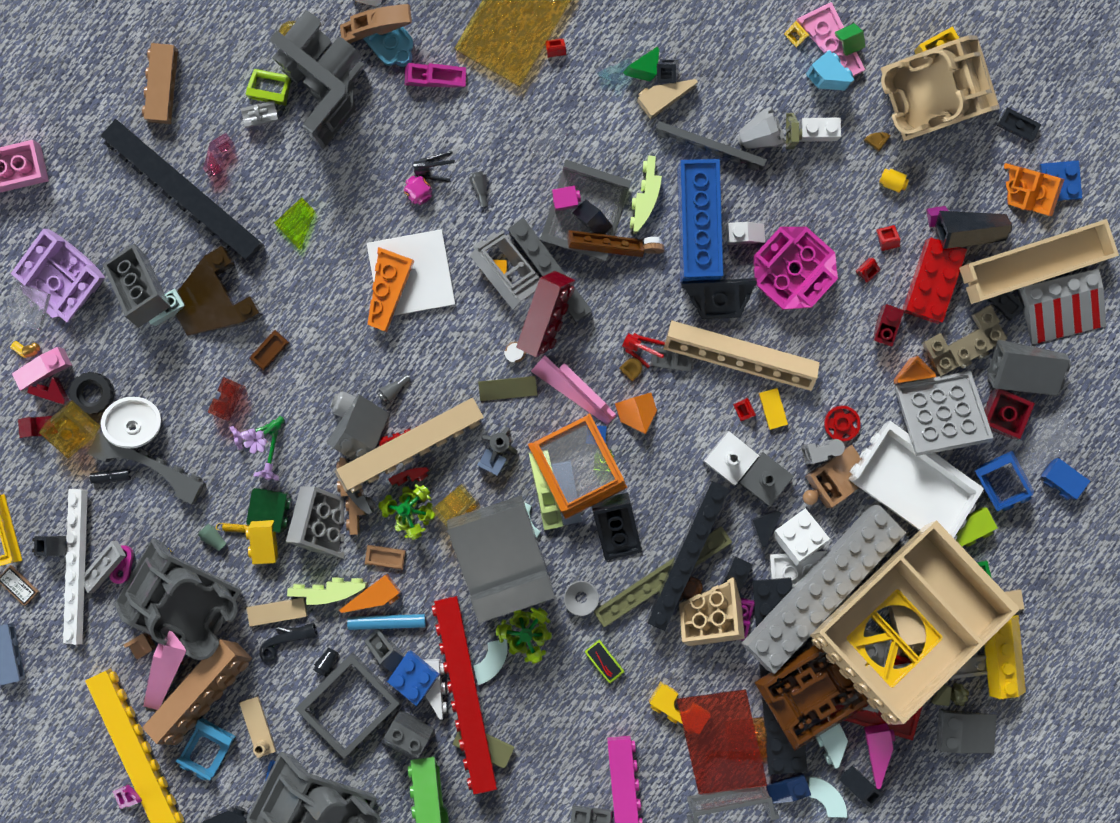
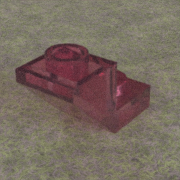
M227 133L209 143L203 167L208 175L220 173L223 170L222 167L225 166L217 152L227 151L231 147L230 144L234 143Z

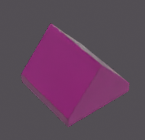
M946 206L926 209L929 228L935 227L939 211H948Z

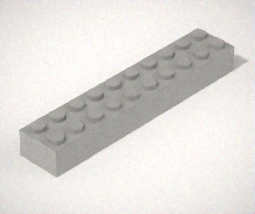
M871 505L741 644L767 671L776 673L906 532L880 505Z

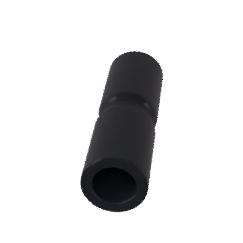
M130 469L90 473L91 484H98L110 481L131 480V475H129Z

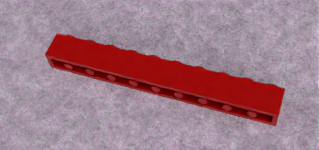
M458 596L434 601L435 605H432L433 616L438 618L439 624L435 625L436 632L442 638V643L439 646L441 655L445 654L446 662L443 665L445 674H449L450 681L447 682L448 690L454 696V701H451L453 713L457 712L458 720H455L457 732L461 731L462 739L459 740L460 749L465 751L466 759H463L465 771L469 770L470 778H467L468 788L473 790V794L497 790Z

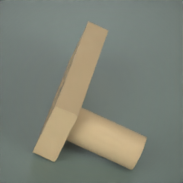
M259 696L240 702L239 704L254 747V754L259 758L276 752L277 750Z

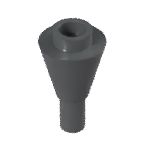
M483 171L471 173L472 177L469 180L479 197L480 206H488L486 198L487 174L483 175Z
M406 374L400 380L379 388L380 393L378 396L384 403L388 402L391 404L402 387L411 379Z

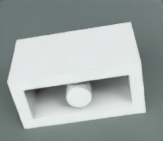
M802 118L799 122V128H802V140H799V142L838 141L841 137V118Z

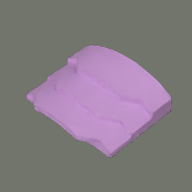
M43 229L11 272L22 283L25 295L36 302L52 318L61 317L67 323L105 279L101 271L84 254L50 229Z

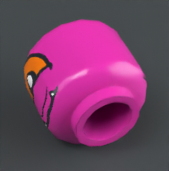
M412 176L406 180L405 183L407 185L404 188V193L413 204L419 203V205H422L432 197V187L424 177Z

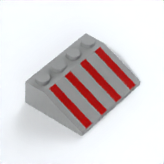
M1099 268L1018 289L1020 301L1025 306L1023 312L1032 344L1106 326L1104 288Z

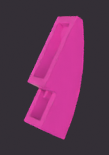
M408 63L405 66V85L465 87L466 67L432 63L428 65Z

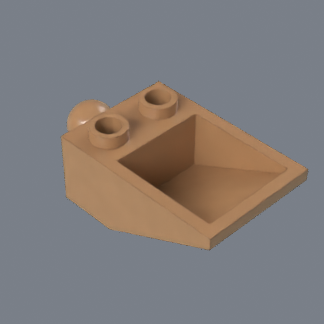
M852 444L845 448L840 456L832 457L805 476L813 490H807L803 494V501L806 504H815L819 497L826 508H832L859 488L848 480L851 476L850 470L862 459ZM817 475L821 477L820 482L816 478ZM826 492H831V498L828 496Z

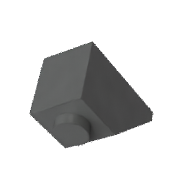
M376 629L364 641L378 662L392 673L404 658L401 650L380 629Z

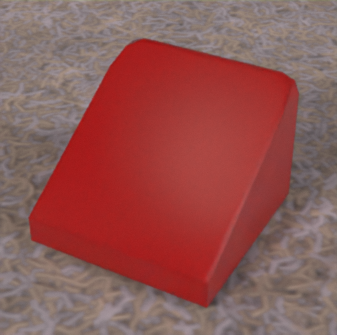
M895 225L876 229L881 251L900 247L901 239Z

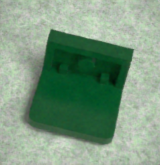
M253 488L246 524L249 526L252 521L274 520L272 531L284 532L289 521L287 512L292 504L291 494Z

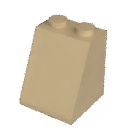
M900 605L889 606L892 629L916 654H921L926 640L925 627L921 618L907 607ZM898 647L897 655L903 656V657H904V656H907V655Z

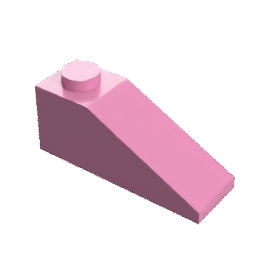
M56 347L33 359L12 373L21 391L72 366L65 349Z

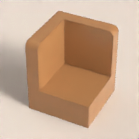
M143 633L123 645L125 648L129 647L136 659L157 648L148 633Z

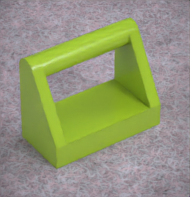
M254 69L247 86L246 96L249 99L263 102L274 101L275 104L286 106L292 79L285 74ZM257 77L285 82L281 94L255 89Z

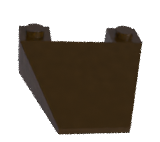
M223 246L206 254L177 291L185 306L176 314V317L187 336L245 325L263 315L253 297L249 296L237 304H234L218 276L235 266L227 249Z

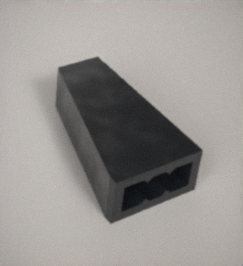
M939 211L935 228L943 249L1006 241L1008 234L1012 231V222H1010L1007 214Z

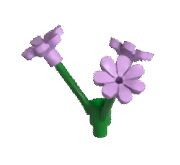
M281 416L263 427L249 429L241 433L234 426L230 427L238 450L243 449V440H247L244 442V446L246 448L251 447L250 453L255 454L257 450L263 452L267 444L264 436L267 434L272 436L268 462L265 463L264 470L254 473V477H265L267 480L279 481V476L272 472L273 464L271 463L278 431L285 422Z

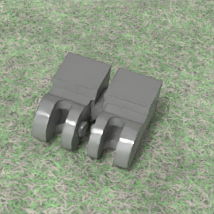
M839 439L826 440L821 446L817 447L815 443L801 445L805 464L826 461L829 456H840L845 450L844 443Z

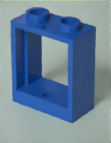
M1013 451L976 468L975 472L996 511L1003 510L1005 512L1013 508V504L1019 501L1022 504L1032 499L1031 496L1034 494V490ZM1011 463L1025 490L1001 501L987 473Z

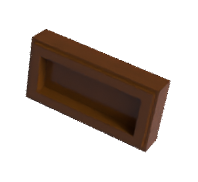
M274 330L249 358L265 371L290 342Z

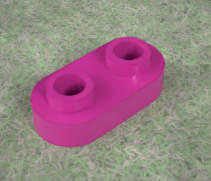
M121 545L123 551L127 553V557L109 575L110 580L116 584L124 583L130 577L134 552L127 545ZM119 570L123 571L122 577L118 576Z

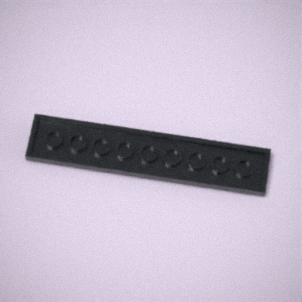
M791 577L752 580L756 627L792 590ZM796 651L786 662L798 656V652ZM759 662L760 678L770 673V671H767ZM796 669V670L792 671L791 673L787 674V676H785V677L782 678V679H781V678H777V682H775L774 684L770 685V686L768 687V689H769L770 687H772L773 685L777 684L778 682L782 681V680L785 679L786 677L790 676L791 674H793V673H794L795 671H797L798 669ZM781 683V684H779V685L776 686V687H777V688H780V687H781V689H782V688L785 687V686H784V683ZM762 697L768 775L807 772L805 745L794 750ZM803 718L798 723L803 724ZM804 727L794 731L796 736L804 732Z

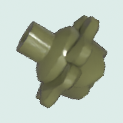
M954 683L950 699L956 706H964L965 702L968 701L969 691L964 689L963 684Z

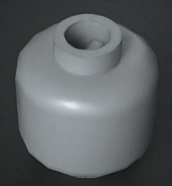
M341 391L339 394L335 393L330 404L332 413L343 417L351 407L356 396Z

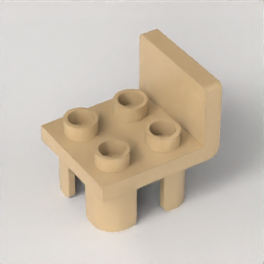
M975 35L958 38L881 67L882 87L884 93L889 94L895 113L892 115L895 127L901 132L903 141L1000 109L979 39Z

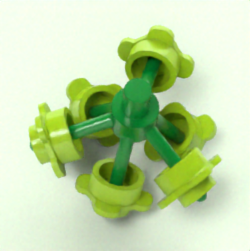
M415 484V490H411L408 486L403 487L402 496L399 497V501L402 504L397 506V502L392 499L391 495H386L385 499L378 504V508L382 511V516L385 518L393 515L396 511L398 512L395 516V530L397 532L405 530L407 533L404 536L405 538L419 539L422 536L421 532L426 530V528H421L419 523L413 524L414 516L412 514H418L419 520L423 521V524L426 526L436 516L432 503L421 506L419 510L413 509L417 505L418 500L423 503L427 499L432 500L429 496L430 491L428 487L424 485L419 487Z
M532 607V614L529 611H521V609L514 611L513 617L509 620L510 624H506V620L503 619L501 625H498L496 628V636H499L500 643H503L504 639L507 640L510 646V654L526 653L527 657L524 658V661H530L535 664L540 662L542 656L546 654V651H541L539 646H543L547 640H550L552 633L547 630L545 622L550 623V620L547 618L548 613L542 608L537 610ZM531 618L533 620V623L530 625L529 628H526V626H528L529 619ZM511 625H515L517 628H520L521 631H512ZM532 638L535 642H537L538 646L533 647L531 642Z

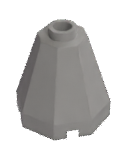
M771 106L763 109L739 130L740 135L737 138L741 147L757 149L780 147L786 144V141L783 139L785 136L777 116H773L775 111Z

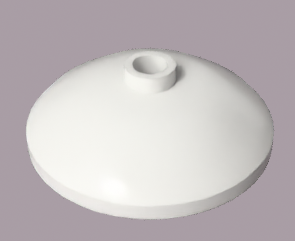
M126 397L115 401L105 410L101 419V428L106 439L113 445L121 448L130 449L146 445L156 437L161 427V417L157 407L150 401L140 397Z

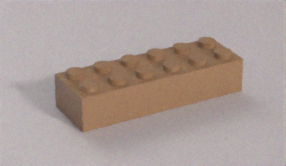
M220 639L215 653L211 657L201 660L142 728L156 744H179L184 739V735L196 726L197 720L210 710L212 703L221 698L227 686L235 682V677L248 667L252 657L238 643Z

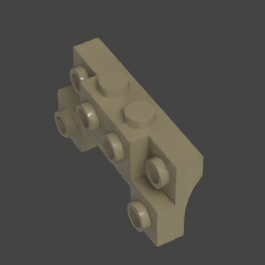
M991 305L971 315L979 329L950 345H947L941 333L921 343L938 377L961 366L963 369L971 365V360L976 357L981 359L989 354L988 350L996 346L998 339L1007 340L999 325L1000 320Z

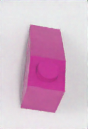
M887 723L864 727L874 783L877 789H880L893 752L892 742L895 741L894 731L889 729Z

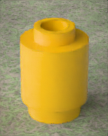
M890 168L889 170L884 169L879 183L883 184V187L900 193L901 190L905 191L909 180L906 179V174Z

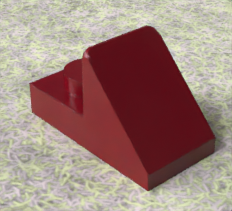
M52 377L49 387L37 384V386H29L27 393L63 405L70 404V400L57 377Z
M56 415L18 419L19 438L58 435Z

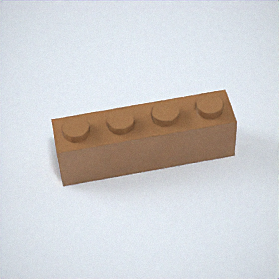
M151 43V47L147 51L149 68H146L145 72L147 86L144 87V98H146V101L142 107V116L148 123L171 124L178 49L174 45Z

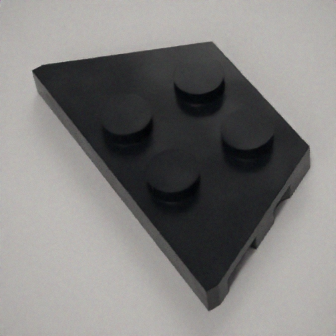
M757 278L682 281L683 289L688 293L692 304L697 308L702 319L741 318L751 293L757 284Z

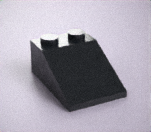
M628 492L611 496L592 506L605 561L643 552Z

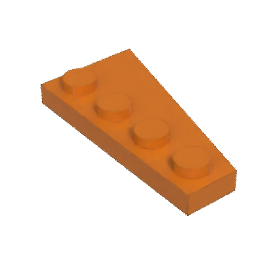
M378 247L375 281L372 287L373 296L370 302L367 325L387 332L414 260Z

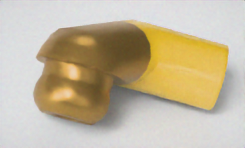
M14 341L10 346L13 351L24 358L33 357L40 351L39 344L35 342L31 343V345L23 346L19 342Z

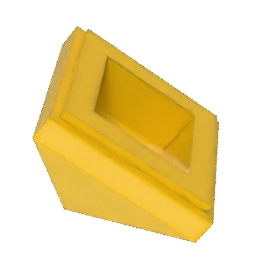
M797 21L784 33L796 48L809 35ZM796 32L800 36L799 40H797L791 33Z

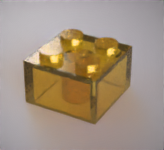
M71 400L44 424L39 433L69 459L96 435L100 425Z
M463 483L433 507L432 511L447 527L448 519L460 516L465 512H472L477 507L475 503L478 500Z

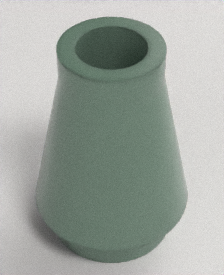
M207 524L197 534L200 540L218 551L226 544L213 525Z

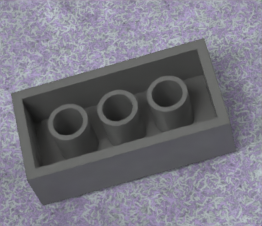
M132 244L102 264L125 317L136 327H141L171 307L147 255L135 244Z

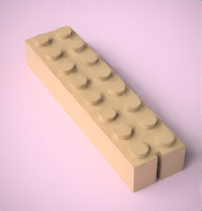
M1105 219L959 267L964 284H969L966 290L970 302L973 304L1119 256L1108 221Z

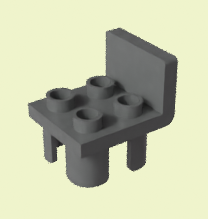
M305 10L285 36L277 30L269 40L277 50L272 59L280 65L279 69L296 83L304 76L306 79L303 81V84L310 89L309 93L320 102L303 123L302 127L313 142L324 149L356 109L353 101L355 78L366 65L363 62H359L361 58L360 53L345 39L339 37L330 46V38L319 30L321 26L320 20Z
M152 538L114 605L120 619L127 625L150 634L154 641L164 646L168 642V632L172 631L185 647V654L196 660H204L211 657L217 650L219 641L216 634L224 620L232 623L238 611L236 599L242 590L240 587L171 555L165 543Z
M280 752L246 821L247 823H381V818L372 809L377 800L372 793L309 774L293 755Z

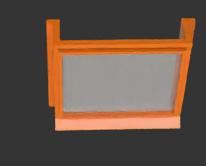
M590 413L528 444L565 519L628 488Z

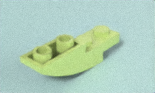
M648 156L647 161H643L642 172L646 173V178L641 182V191H644V193H637L636 198H632L631 209L635 210V216L630 219V228L633 229V234H637L648 220L659 194L662 176L654 175L656 156Z
M542 450L552 470L548 450ZM529 453L543 528L548 530L562 527L560 508L533 454Z
M334 577L332 581L327 582L326 588L320 584H314L312 588H305V584H293V587L288 588L287 596L307 597L306 605L326 604L358 593L367 587V582H363L361 578H351V582H346L344 578Z

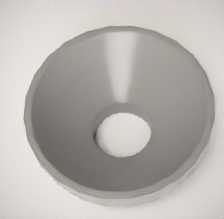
M587 581L571 583L564 593L566 608L577 616H585L592 613L599 602L596 588ZM578 592L586 593L587 600L584 603L576 601L575 596Z

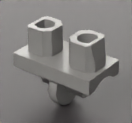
M274 101L240 108L245 128L279 121Z

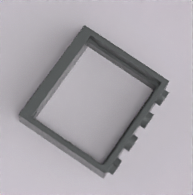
M352 652L295 709L345 758L347 755L353 756L359 749L357 745L361 741L366 743L373 736L371 732L375 728L379 730L387 722L385 718L389 714L393 716L400 709L398 705L401 700ZM353 664L391 704L345 749L306 708Z

